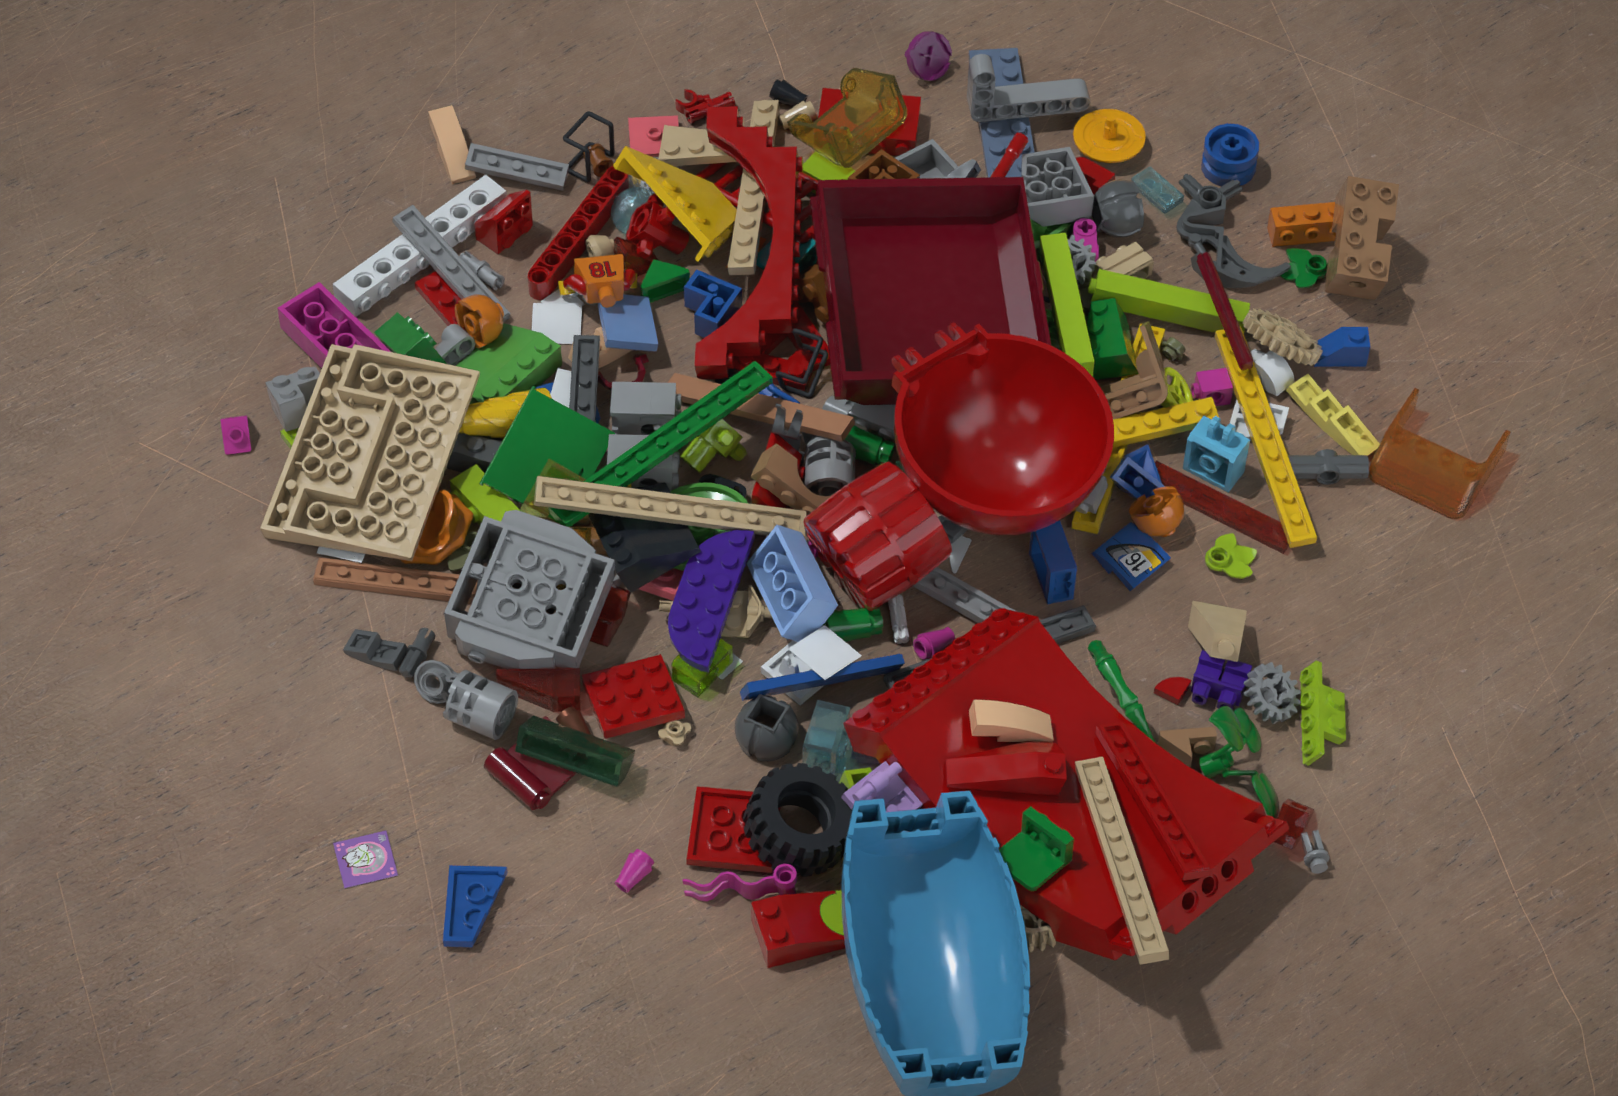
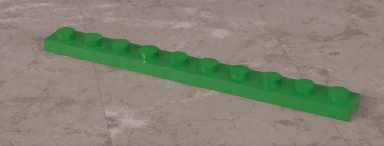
M756 361L752 362L584 482L627 487L771 385L773 377ZM548 507L549 513L561 525L571 527L589 514V512Z

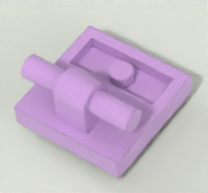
M886 761L843 793L841 797L851 809L855 801L883 798L886 812L918 810L923 805L897 775L902 771L900 764L897 762L892 763L890 766Z

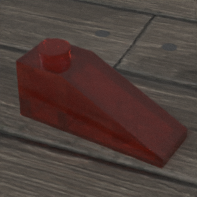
M580 668L496 669L497 683L517 691L518 698L552 712H562L572 706L576 710L581 711Z

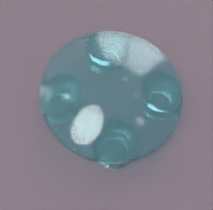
M632 187L624 190L616 197L612 204L611 217L618 230L625 234L627 233L632 214L636 208L648 201V198L653 194L652 191L642 187Z

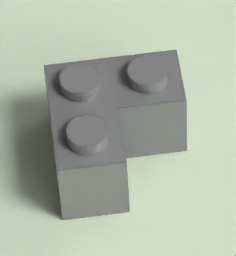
M316 366L304 367L296 373L276 376L273 380L265 382L272 410L286 432L300 427L320 375Z

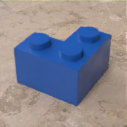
M696 269L684 286V305L686 308L696 311L694 314L695 334L705 338L724 325L742 307V288Z

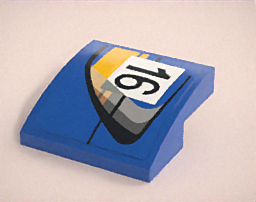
M1132 522L1091 553L1106 572L1110 574L1113 571L1129 591L1133 590L1171 559L1156 541L1148 534L1140 531Z

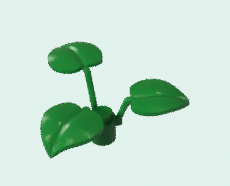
M1223 706L1217 709L1208 721L1221 731L1228 743L1218 751L1201 757L1199 760L1201 770L1207 778H1212L1221 773L1224 778L1229 776H1252L1253 787L1263 804L1266 814L1275 818L1278 810V797L1268 777L1264 773L1258 774L1256 770L1230 771V767L1234 765L1231 753L1233 751H1241L1245 744H1247L1252 753L1258 752L1261 748L1260 734L1243 708H1237L1233 711L1229 706Z

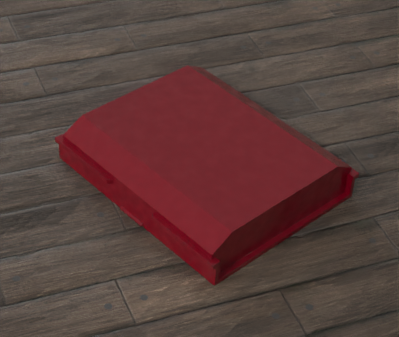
M1023 177L818 180L816 197H810L818 269L824 275L829 322L826 323V334L835 400L846 399L861 405H896L898 393L891 385L893 374L897 370L893 367L891 359L896 355H900L902 359L912 366L905 355V351L908 348H914L923 358L941 349L934 337V334L939 330H943L945 334L955 341L949 335L947 327L953 322L958 324L966 334L974 330L977 324H980L987 333L1020 335L1051 345L1042 293L1044 286L1040 263L1037 261Z

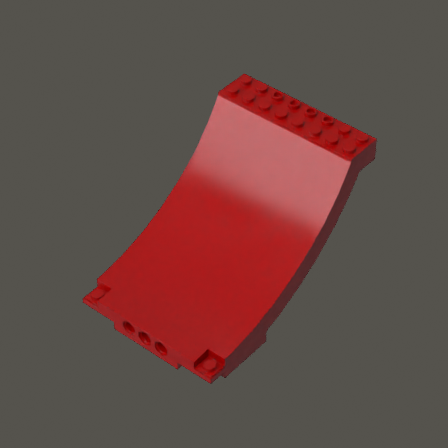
M1006 608L994 610L991 616L983 622L975 624L972 630L953 640L950 646L943 651L935 653L932 659L916 667L903 680L895 682L892 688L884 694L876 696L873 702L863 709L855 711L852 717L843 723L854 752L874 757L880 764L885 761L889 766L894 762L900 764L902 771L897 775L923 803L920 809L936 808L941 793L970 791L978 807L988 820L987 826L992 837H996L1000 846L999 849L1021 832L1022 814L1030 806L1039 813L1046 815L1059 828L1068 831L1074 838L1072 861L1036 891H1029L1013 879L1019 904L1050 925L1055 941L1114 961L1123 954L1133 957L1136 952L1075 770L1076 761L1098 757L1104 758L1162 932L1165 931L1177 935L1254 872L1251 860L1289 829L1287 821L1276 819L1269 815L1266 816L1262 803L1251 800L1217 784L1190 768L1151 740L1089 683L1045 629L1039 617L1023 612H1016ZM974 700L1008 702L1030 707L1050 715L1054 739L1052 743L1058 744L1065 753L1067 780L1058 796L946 787V759L1021 743L997 742L996 736H972L969 709ZM1117 722L1124 723L1210 866V877L1181 880L1095 734L1097 725Z

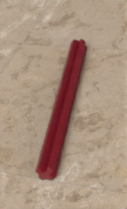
M1208 252L1199 253L1197 255V264L1238 366L1243 371L1251 369L1253 367V358L1211 255Z

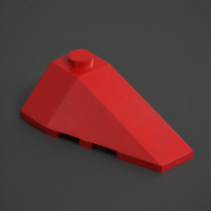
M1026 741L954 757L945 761L946 787L1058 796L1067 780L1065 753L1057 743Z

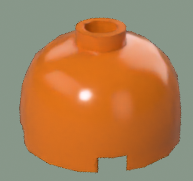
M474 294L458 301L459 303L455 305V316L458 325L462 329L465 326L468 334L475 339V347L481 348L498 338L503 329L504 311L499 303H495L491 298L481 294Z
M1166 486L1154 489L1155 495L1146 498L1145 494L1142 495L1129 508L1133 523L1140 531L1149 536L1168 537L1172 535L1184 518V504L1176 488Z

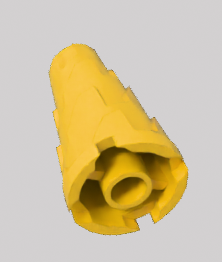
M546 388L535 389L552 399L551 394ZM530 390L469 404L459 433L504 438Z

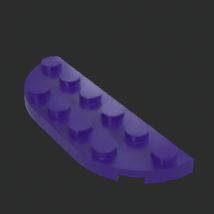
M734 530L715 535L699 545L700 553L688 559L670 609L668 630L671 643L680 654V657L687 664L698 670L709 673L755 538L754 531Z

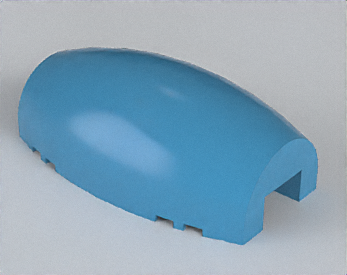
M970 791L941 793L936 808L886 812L884 798L855 801L852 808L845 842L841 880L842 923L846 955L854 991L866 1027L883 1063L904 1096L981 1095L1011 1082L1019 1074L1023 1063L1030 1011V964L1025 925L1017 891L1007 862L1004 863L999 851V843L996 837H992L987 826L988 820L978 807Z

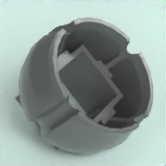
M1122 179L1109 181L1095 193L1092 217L1096 224L1097 233L1104 232L1112 237L1121 238L1141 231L1144 224V209L1142 198L1136 197L1139 189L1134 181Z
M759 694L757 698L744 704L741 712L738 713L735 719V736L742 751L749 757L755 754L758 761H775L784 757L790 752L798 737L799 724L793 709L782 700L778 702L777 698L773 696ZM768 715L778 721L773 728H770L755 720L758 716Z

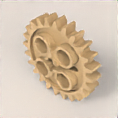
M1253 308V310H1249L1242 322L1244 328L1248 329L1247 332L1253 334L1254 339L1261 341L1260 344L1267 345L1269 350L1279 356L1286 357L1288 360L1293 359L1298 364L1302 362L1304 365L1309 364L1312 366L1317 363L1322 355V347L1318 345V341L1311 339L1313 336L1305 334L1304 329L1297 328L1295 323L1286 318L1279 317L1277 314L1272 315L1267 310L1264 312L1261 309L1256 310Z

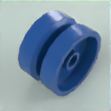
M1227 123L1211 129L1204 141L1201 170L1204 176L1218 186H1223L1232 180H1239L1240 186L1251 181L1256 172L1259 153V140L1255 133L1239 124Z

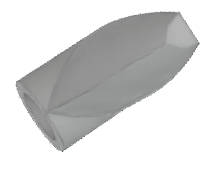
M451 324L444 329L441 336L442 342L435 347V350L448 365L454 366L473 351L475 339L458 324Z

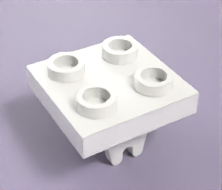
M792 640L761 666V673L769 679L811 671L812 669L788 650V648L797 643V641ZM823 686L788 692L786 694L801 705Z

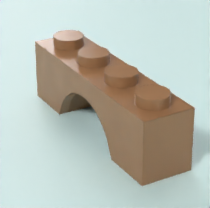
M777 443L762 452L751 475V478L757 481L761 487L769 490L784 504L789 505L794 510L807 511L806 516L832 496H819L811 492L800 479L797 459Z

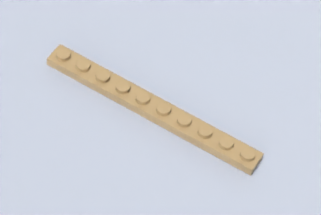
M754 101L750 127L767 126L768 135L773 136L774 143L780 110L779 101ZM744 168L728 262L729 275L755 274L766 198L757 183Z
M537 476L534 498L535 506L728 531L748 530L754 531V534L767 536L776 525L802 532L805 537L803 521L807 511L542 476Z
M1098 757L1076 761L1075 770L1139 964L1169 960V950L1104 758Z

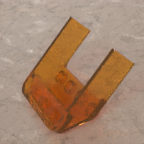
M1414 388L1380 442L1370 463L1369 479L1373 483L1447 518L1460 519L1465 516L1505 453L1511 432L1505 430L1485 462L1477 463L1403 429L1416 407L1419 389Z

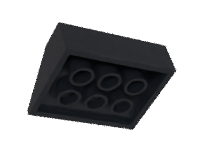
M665 482L634 488L671 493ZM597 513L588 514L608 557L615 561L617 575L630 593L701 552L688 525Z

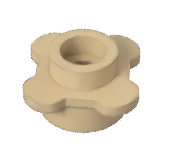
M678 720L670 721L658 731V736L670 745H681L686 739V733L691 731V725L688 722L682 723Z

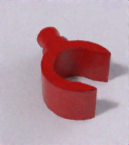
M684 89V98L691 102L683 103L675 99L676 109L678 112L685 114L684 109L703 103L704 99L710 98L709 94L697 95L692 90Z

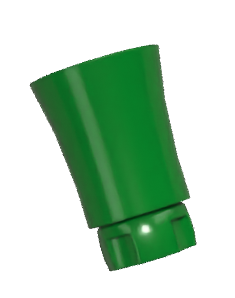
M854 425L845 438L856 449V460L873 465H880L891 461L895 443L884 440V437L872 434Z
M866 608L834 610L822 625L828 627L845 642L870 638L871 635L883 633V618L879 608L872 611Z

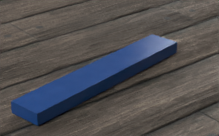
M895 654L850 663L826 680L813 670L748 682L741 689L740 695L742 701L757 698L759 694L772 696L877 676L899 670L905 662L902 654Z

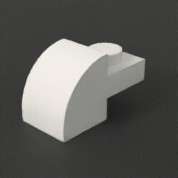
M1257 349L1250 352L1265 391L1278 396L1295 383L1293 372L1282 356L1277 355L1271 350L1267 353Z

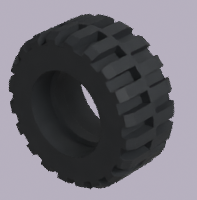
M789 763L782 765L780 769L774 768L770 770L767 776L761 778L746 806L747 809L744 813L743 822L745 823V836L751 838L748 844L753 851L757 850L759 852L758 857L764 863L768 861L772 864L771 868L773 869L781 864H790L796 869V873H801L802 877L812 876L814 871L816 874L824 873L828 868H833L839 862L840 858L844 855L852 809L841 798L848 788L843 782L839 783L836 781L837 776L831 772L829 774L823 772V768L816 765L811 768L806 763H798L797 766L793 767V764ZM793 805L808 810L818 819L823 832L805 834L794 830L782 819L778 808Z

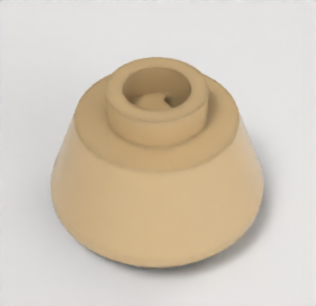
M590 235L586 240V249L589 257L607 256L617 253L614 240L612 238L608 239L606 235Z

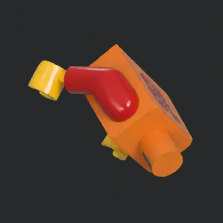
M623 254L574 259V274L567 277L564 281H558L560 295H569L577 292L583 295L587 303H601L603 307L609 308L614 306L616 301L623 299L624 291L630 288H637V273L633 269L624 271Z

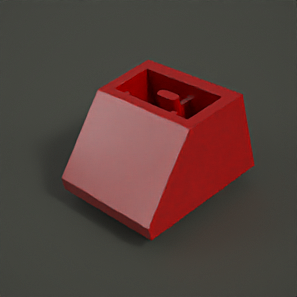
M523 190L507 195L474 223L476 240L496 254H500L504 249L511 247L516 239L522 234L527 233L533 226L531 192Z

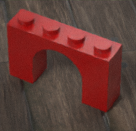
M822 88L816 127V149L876 154L882 149L891 156H900L916 148L921 97L896 95L895 110L891 121L880 128L864 129L853 125L846 118L847 90Z

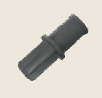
M420 628L413 644L407 647V655L399 668V672L402 673L403 677H414L417 667L422 661L427 659V651L436 637L432 630L425 639L429 629Z

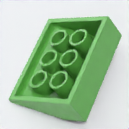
M504 323L502 332L497 339L481 348H475L456 365L480 372L470 404L484 402V400L489 398L507 396L515 392L528 391L532 386H540L557 371V368L562 366L561 346L543 333Z

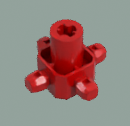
M653 193L648 198V201L636 208L632 214L625 239L632 244H637V255L646 259L652 254L653 249L658 246H662L676 255L680 254L687 246L690 235L685 230L672 224L675 215L668 207L665 208L664 202L656 193Z

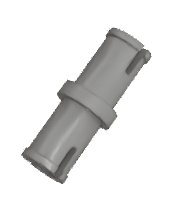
M469 251L460 254V258L480 280L494 290L502 287L505 277L490 268L488 262L480 261Z

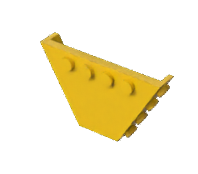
M625 146L613 165L614 168L645 181L702 245V248L695 257L697 262L705 256L709 258L714 250L717 251L722 243L724 244L729 237L733 236L737 209L712 182Z

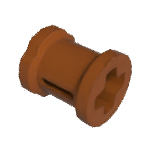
M596 143L587 148L590 151V164L592 165L594 175L602 177L606 170L613 166L614 163L612 159L605 155L603 145Z

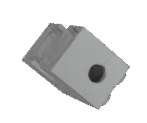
M612 382L610 416H612V431L615 434H609L607 465L682 412L681 394H676V383ZM675 452L631 483V488L664 482L670 491L678 488L680 452Z

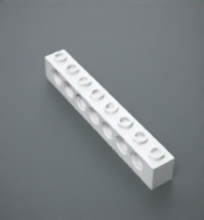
M485 175L425 219L452 248L475 232L474 223L507 196V192ZM402 234L333 283L334 297L357 317L362 312L369 310L380 299L387 297L398 286L408 282L416 273L426 269L429 263Z

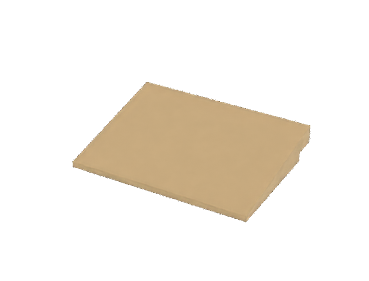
M331 344L260 529L264 537L412 561L477 385L480 372L355 344L353 348Z

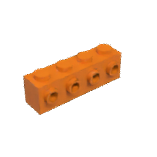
M1335 202L1270 208L1267 229L1272 247L1335 241L1336 233L1332 232Z

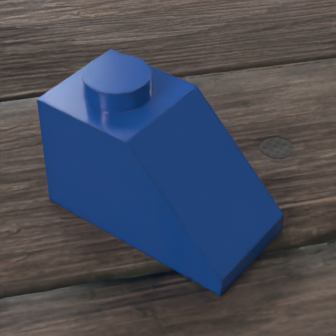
M1341 327L1317 340L1323 352L1317 363L1314 364V367L1367 366L1370 351L1368 327Z

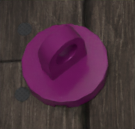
M924 31L914 37L904 55L907 59L909 70L915 77L932 81L942 77L949 69L952 49L944 35L934 31Z

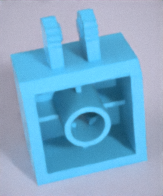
M1203 416L1187 439L1183 469L1229 493L1245 472L1250 439L1239 432H1235L1236 426L1230 423L1226 427L1223 426L1220 422L1221 419L1217 416L1213 417L1212 420Z

